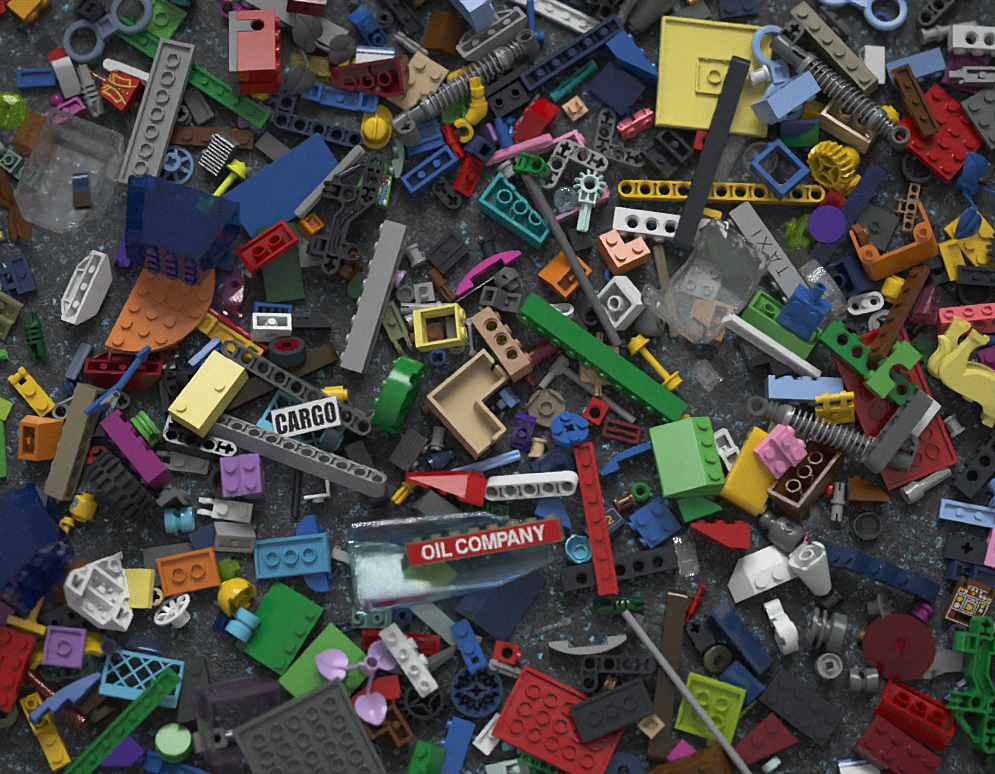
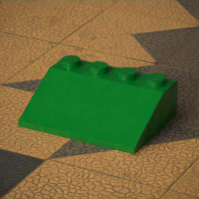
M276 580L254 614L261 619L256 629H251L252 635L247 643L238 639L235 646L283 676L294 662L324 614L325 609Z

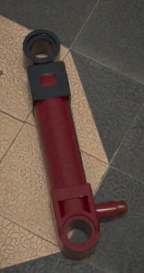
M593 307L585 308L581 318L577 314L570 319L587 332L588 329L595 328L600 321ZM590 313L594 314L596 320L589 322L585 316ZM546 337L527 351H523V354L528 353L533 361L531 367L534 370L537 365L562 348L554 346L550 339ZM530 373L523 376L532 388L536 386Z

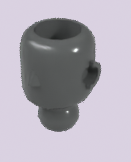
M647 290L645 298L649 305L634 320V330L637 334L644 336L660 337L665 331L667 310L659 306L663 293L656 290Z
M766 511L759 519V525L769 530V540L786 553L790 554L803 543L806 537L805 529L788 516H781L777 519L774 513Z

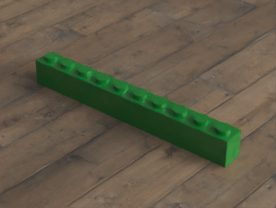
M533 292L527 297L516 313L522 323L531 325L535 328L534 330L537 334L549 338L554 346L564 349L569 357L578 359L586 369H592L601 380L610 382L615 390L628 395L630 401L639 403L647 413L657 416L662 424L678 421L687 408V403Z

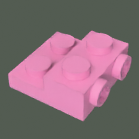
M778 424L753 450L754 454L775 479H779L790 466L795 467L808 454L805 451V443L795 438V430L788 425Z

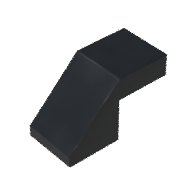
M769 355L753 358L745 362L747 370L766 365L768 375H775V378L792 372L789 366Z

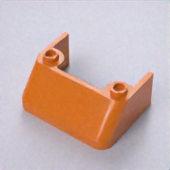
M921 202L916 203L923 222L917 224L913 229V236L916 242L880 256L878 250L873 245L859 247L853 230H849L862 266L870 280L878 281L937 256L939 248Z

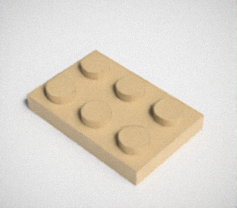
M419 51L416 52L408 64L410 76L406 95L387 97L389 101L403 110L416 104L417 99L422 96L426 97L427 93H433L432 90L436 91L437 86L440 87L449 74L447 69Z

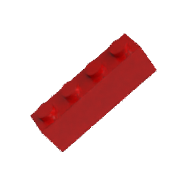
M888 679L872 714L874 716L878 714L899 730L941 752L953 737L957 724L956 720L951 717V709L945 708L946 705L901 681Z

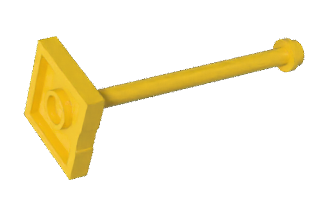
M66 516L61 519L60 523L63 526L30 615L26 620L9 615L6 623L12 629L46 640L47 627L37 624L36 619L69 529L75 526L74 519Z

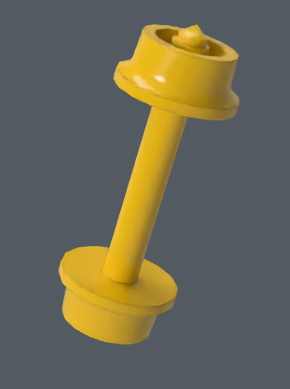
M641 334L637 337H631V342L626 346L630 351V356L632 357L639 352L664 380L661 384L670 392L678 390V385L683 381L679 377V372L676 371L670 376L644 347L650 339H646Z

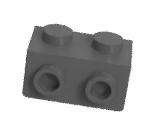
M173 487L169 491L166 489L158 495L159 499L156 500L164 510L179 500L186 507L190 506L188 503L190 498L182 488L178 490L176 487Z

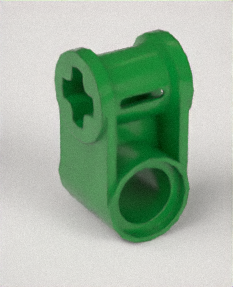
M525 152L517 153L518 159L515 166L511 169L513 172L523 176H534L539 179H545L549 176L550 166L541 157Z

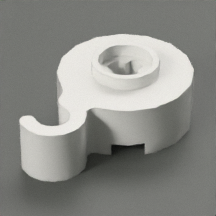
M779 599L763 603L771 627L775 626L776 628L774 629V637L783 655L799 650L797 630L794 623L790 622L788 616L784 613Z

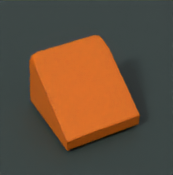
M313 212L301 219L296 228L308 241L310 234H317L325 228V225Z

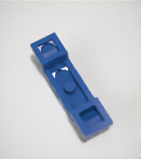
M315 82L311 89L302 93L301 98L332 108L375 114L379 95L349 91Z
M651 443L637 445L618 454L602 469L599 474L602 478L619 471L620 468L617 464L650 450L653 453Z
M148 750L147 757L141 765L142 769L153 774H211L180 762H167L151 750Z

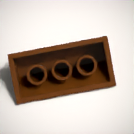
M811 436L805 441V451L808 454L795 467L790 466L779 479H775L766 491L785 513L800 521L844 466L841 451L829 447L827 444L824 445L823 442H818L816 438L812 440Z

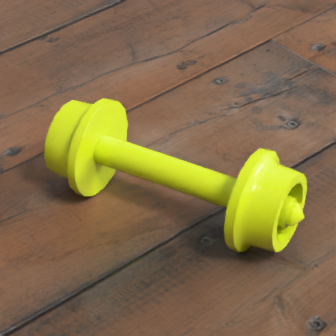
M234 159L230 164H226V168L231 173L208 201L201 197L198 198L199 202L195 208L199 211L200 216H205L210 220L214 215H218L219 212L213 206L237 177L242 181H246L249 170L245 167L244 162Z

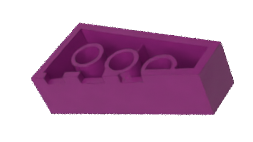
M118 408L100 422L101 426L110 436L108 440L114 447L118 446L121 449L118 452L125 461L127 459L130 460L129 466L136 474L139 472L142 475L139 479L146 487L150 485L156 490L173 476Z

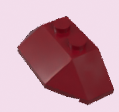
M114 350L104 351L92 358L88 357L85 359L83 375L104 389H111L118 383L137 356L123 354V352ZM149 353L146 361L141 363L123 389L144 390L161 378L163 361Z

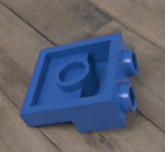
M660 496L628 517L630 522L627 523L633 532H638L641 537L639 541L643 547H648L650 550L682 528Z

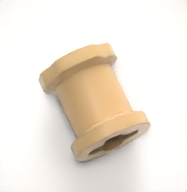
M532 437V447L528 457L537 459L544 454L545 445L548 441Z
M154 588L153 595L157 592L160 598L156 599L155 602L153 599L152 605L159 606L164 602L165 597L162 590Z

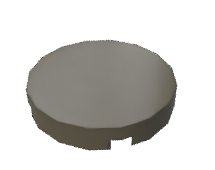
M552 389L538 390L529 399L527 411L529 416L537 418L535 424L541 427H550L552 420L565 411V402L563 397Z

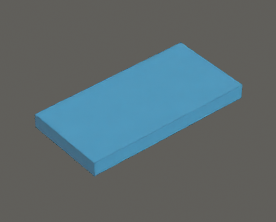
M328 533L258 540L254 543L256 580L331 572Z

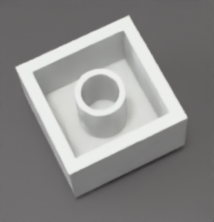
M614 276L597 295L616 331L626 330L649 305L627 276Z

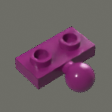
M54 94L50 97V105L54 109L44 114L48 122L56 130L87 113V109L78 96L65 102L61 94Z

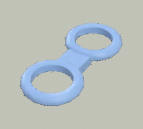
M818 0L823 5L833 8L842 7L846 4L863 10L864 17L870 25L884 31L894 30L901 26L906 20L908 12L905 0H893L899 6V16L891 22H883L872 14L871 5L875 0Z
M766 25L759 28L754 33L751 41V50L754 58L761 65H766L771 78V84L766 88L764 96L790 79L788 62L785 59L769 60L760 50L759 42L764 34L772 33L777 35L782 30V28L775 25ZM805 102L801 104L802 107L788 115L784 120H798L803 113Z

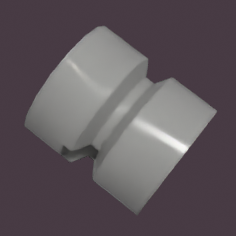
M833 653L823 654L814 662V671L822 679H831L841 673V659Z

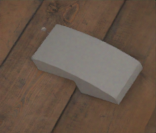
M69 56L51 61L50 63L56 80L59 82L63 97L66 99L81 94L80 82Z

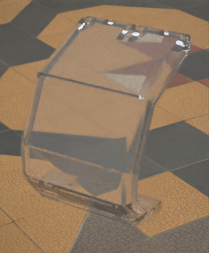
M717 217L707 223L687 261L660 290L648 283L643 287L641 302L647 309L694 344L706 345L723 332L726 328L721 323L723 317L732 314L737 316L747 305L771 263L769 260L770 256L760 248L756 251V245L745 237L741 240V234L730 226L726 229L727 224Z

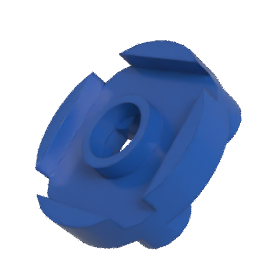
M563 411L551 422L550 434L553 437V441L561 447L572 448V445L577 444L580 446L588 438V421L577 414ZM570 428L573 429V431L566 432V429Z

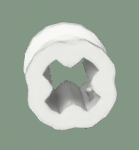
M762 65V68L752 72L749 70L747 74L752 87L762 81L771 80L766 65Z

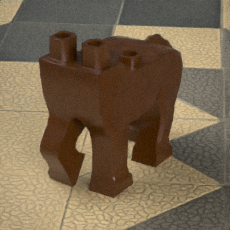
M717 743L657 766L648 774L735 773L725 750Z

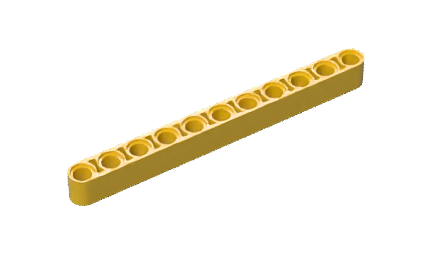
M623 180L618 185L617 195L622 200L685 202L687 195H680L678 189L685 188L689 191L691 182ZM713 182L706 203L743 204L748 200L750 204L815 206L822 202L825 197V191L818 185H798L780 201L773 196V193L764 184ZM628 186L631 189V193L624 194L621 188ZM641 187H648L650 193L647 195L640 192ZM666 187L669 190V194H660L659 188ZM723 189L726 195L719 197L716 194V190ZM741 189L745 194L744 197H737L735 190ZM761 190L763 197L757 198L754 195V191ZM792 192H800L801 198H793ZM811 192H818L820 199H813Z

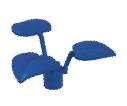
M966 152L962 176L956 183L957 188L963 191L962 195L966 197L973 208H967L961 214L954 234V238L957 240L975 235L982 223V217L977 213L978 209L969 195L976 194L979 189L995 195V191L978 185L979 179L987 175L989 163L986 158L977 153Z

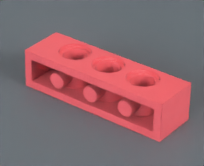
M995 303L940 308L937 311L936 326L939 335H944L953 315L971 324L969 330L960 336L969 335L972 329L976 330L979 334L995 332Z

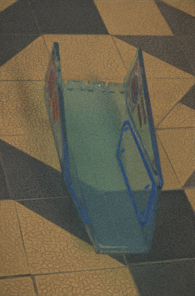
M488 511L351 524L347 537L349 558L356 557V559L349 560L351 576H359L352 578L354 595L361 594V596L354 597L356 612L364 613V615L376 614L500 587L553 562L551 545L548 543L409 567L405 544L410 543L412 538L422 537V540L430 539V535L441 534V537L449 536L448 532L460 530V534L468 533L467 529L479 527V530H485L487 525L498 524V527L506 526L505 522L515 521L516 519H511L507 515L502 517L490 514ZM517 520V524L525 523V521Z

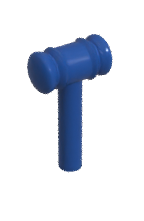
M526 0L528 29L533 30L538 43L543 44L545 42L544 31L539 32L535 29L534 0Z

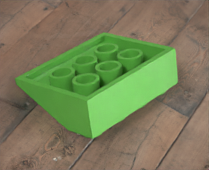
M709 416L690 417L649 428L648 431L663 498L713 496L720 494L725 485V480Z
M330 623L283 674L278 682L293 696L297 697L329 681L317 669L315 655L330 649L341 650L348 658V665L346 667L363 662L367 655ZM361 667L345 671V677L341 682L348 696L368 676L361 671Z

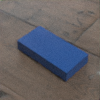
M52 68L17 70V86L19 90L55 88L56 77Z

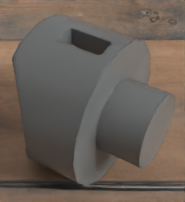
M504 267L494 275V284L496 287L502 290L506 289L511 293L519 287L516 280L520 275L514 268Z

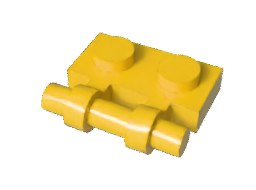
M839 391L836 394L822 393L820 396H814L815 404L822 403V406H815V420L819 416L817 423L821 424L823 418L825 419L823 425H827L829 420L831 421L830 425L834 423L855 422L853 402H847V400L854 399L853 391ZM840 401L839 404L830 405V402Z

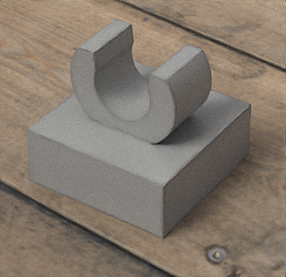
M432 282L413 284L416 303L435 302Z

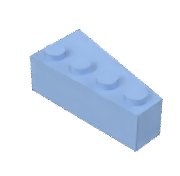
M768 375L764 380V398L769 400L768 403L770 401H773V404L778 403L777 406L781 403H789V406L797 407L800 406V403H808V406L815 407L819 406V403L815 404L814 396H820L822 393L836 394L839 391H843L842 378L817 377L816 380H812V377L802 376L798 377L797 380H793L792 376H783L775 379V375ZM840 401L830 402V405L838 404Z

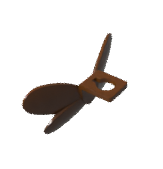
M0 168V205L9 209V237L12 241H15L18 235H20L23 240H29L32 232L31 224L23 210L39 205V202L32 189L13 193L7 175ZM24 195H29L32 198V203L23 202L22 198Z

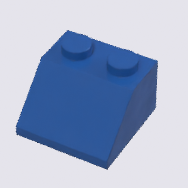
M737 660L733 661L717 678L721 682L746 689L743 701L745 706L765 688Z

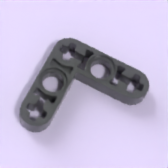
M603 108L596 119L591 150L605 156L610 164L638 171L644 165L645 160L639 155V152L611 143L616 114L610 108ZM605 114L607 115V118L609 119V120L606 122V124H604L605 119H606V117L604 116ZM599 130L606 131L608 137H602L599 134ZM601 143H604L601 147V151L603 152L600 153L598 147L601 145ZM614 152H619L622 155V159H616Z

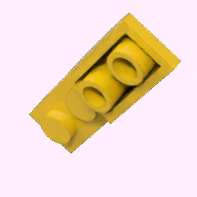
M38 692L20 700L28 721L29 715L43 703ZM48 712L36 726L29 721L52 770L55 772L71 764L72 761L66 750V745L50 713Z

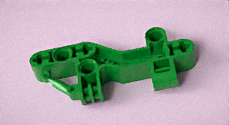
M976 615L970 620L968 632L954 631L952 650L966 652L963 676L967 683V689L964 692L947 690L950 698H947L949 705H946L945 708L951 709V717L956 720L964 733L970 736V741L977 751L994 753L995 687L989 677L991 655H995L994 621L991 617ZM972 699H974V705H973V706L971 705ZM964 711L976 713L974 735L971 732L972 729L963 718Z

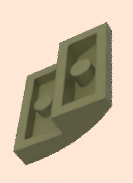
M0 291V338L6 340L24 304Z

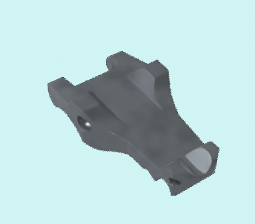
M935 644L936 654L933 664L918 679H932L945 672H964L966 652L946 650Z

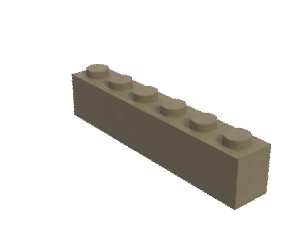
M805 1L789 12L790 21L799 20L803 23L806 40L847 83H851V87H856V91L861 92L860 95L865 94L866 98L878 88V78Z
M77 383L71 405L68 408L66 422L62 427L61 438L56 446V454L50 466L51 470L45 482L44 494L61 501H73L100 411L86 415L84 410L107 391L90 384Z

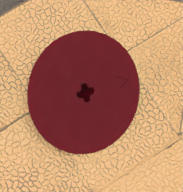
M905 614L884 615V619L880 617L873 621L863 636L862 649L866 661L871 668L877 669L879 675L895 681L913 680L923 675L933 664L936 654L934 638L929 629L912 616Z

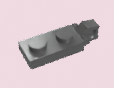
M962 66V69L948 72L947 83L958 84V86L995 87V67Z

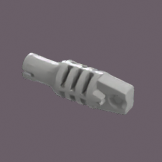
M85 64L77 67L76 70L81 80L80 88L83 90L82 94L92 117H99L105 114L103 101L98 92L99 88L94 84L95 80L91 77L88 65Z

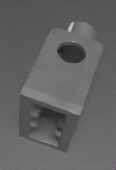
M224 727L191 734L194 754L225 748L228 742L237 741L232 730L224 731ZM219 736L220 741L213 742L212 737Z

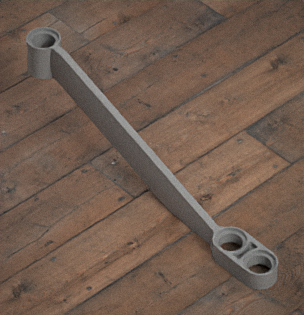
M337 548L332 549L331 558L367 571L397 599L400 600L402 598L401 602L409 600L405 599L406 597H411L406 595L419 596L416 594H421L399 573ZM424 601L426 603L419 602L421 604L405 605L451 646L457 644L449 627L455 623L432 602ZM476 635L479 644H481L483 638Z

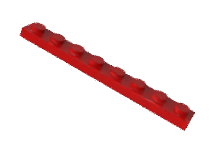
M587 442L580 446L578 444L573 445L599 597L618 594L593 443Z

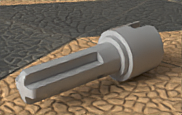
M945 467L919 482H910L900 489L901 496L907 504H913L924 497L925 491L951 476V470Z

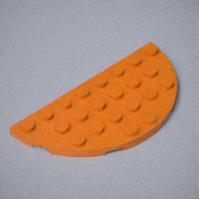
M170 214L105 343L106 348L123 353H138L148 345L151 347L150 353L164 350L184 340L205 318L214 295V264L207 245L201 236L181 218Z

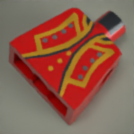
M111 71L108 78L98 74L94 81V84L101 87L99 91L101 98L124 116H126L143 87L141 80L116 71Z

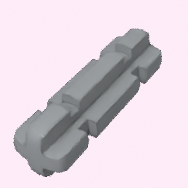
M402 32L395 36V41L403 44V47L414 55L419 51L426 57L428 56L427 50L420 48V45L409 37L406 38V35Z
M490 659L488 663L491 671H497V673L514 679H518L521 673L520 668L512 667V665L501 661L498 662L495 659Z

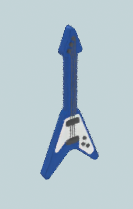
M146 345L136 354V359L118 383L84 410L86 415L102 410V421L114 411L122 389L141 363L146 361L151 347Z

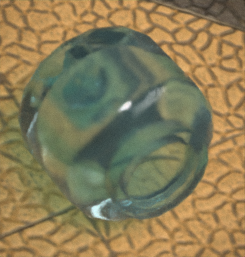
M567 186L559 188L553 198L555 208L561 213H570L575 210L578 204V194L576 191Z

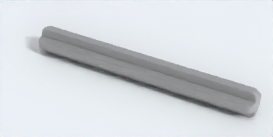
M356 145L294 211L295 215L303 219L321 200L320 195L324 194L322 188L325 187L323 182L332 181L335 174H339L353 166L365 153L364 149Z

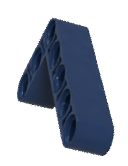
M287 78L284 80L273 116V123L277 131L308 139L314 135L315 129L321 128L324 131L320 136L326 145L351 151L356 146L350 143L351 139L358 138L360 142L357 145L363 148V136L358 131L294 115L300 94L288 95L286 91ZM285 101L292 102V105L288 108L282 106ZM279 119H286L287 123L280 126L277 124ZM299 123L305 125V128L301 131L295 129ZM335 133L342 135L339 140L332 139V135Z

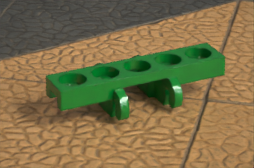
M520 752L517 762L532 768L529 774H538L535 773L536 769L544 771L543 774H558L559 769L555 768V772H551L553 766L547 763L546 768L541 769L540 763L543 761L525 752ZM522 757H528V762L522 761Z

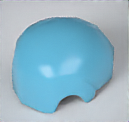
M574 534L567 539L565 555L568 560L574 564H586L592 559L590 540L586 536Z

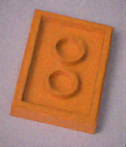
M214 547L156 559L164 597L221 585Z

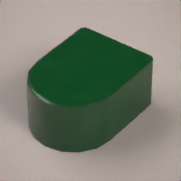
M360 271L356 273L347 286L349 297L355 301L362 297L364 290L362 289L364 279L367 278Z

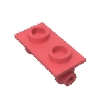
M643 108L633 114L635 121L628 117L619 122L616 129L619 133L621 132L623 141L634 137L637 133L655 124L653 111H650L649 108Z

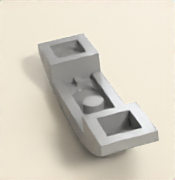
M626 635L606 637V645L569 648L568 640L548 642V647L565 654L592 655L608 651L621 644L627 638Z

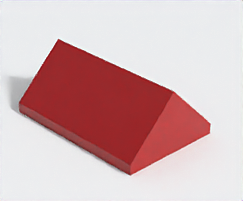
M282 219L235 252L250 274L254 275L296 247L300 241Z

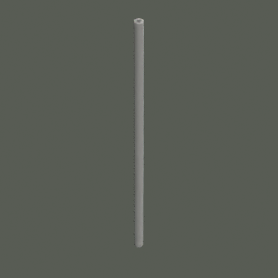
M628 609L623 612L622 616L741 773L752 774Z

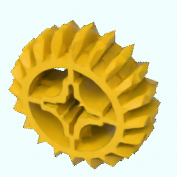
M830 140L820 142L812 148L806 161L809 164L808 169L812 172L810 175L814 176L815 181L819 182V186H824L825 190H842L855 177L854 172L856 170L853 168L855 163L851 162L852 156L847 154L848 150H843V145L838 146L837 142H831Z

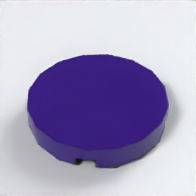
M825 205L813 211L809 218L808 227L815 240L830 244L837 242L843 237L847 222L841 210L834 206Z

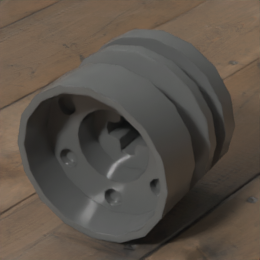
M814 607L805 627V647L810 648L814 640V649L818 650L821 643L824 642L825 652L838 654L845 635L847 615L833 612L830 620H828L827 610H823L819 617V608Z

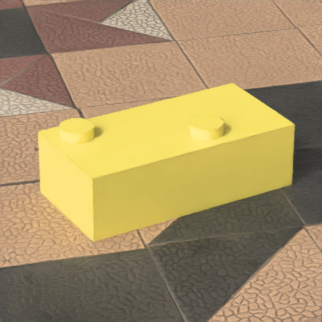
M213 350L169 407L168 411L172 419L203 438L249 377L245 368Z

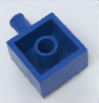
M816 282L814 288L810 291L799 283L775 322L808 342L832 305L821 298L827 289L826 286L821 282Z

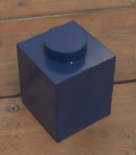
M473 134V137L463 148L469 155L486 164L497 149L488 140Z

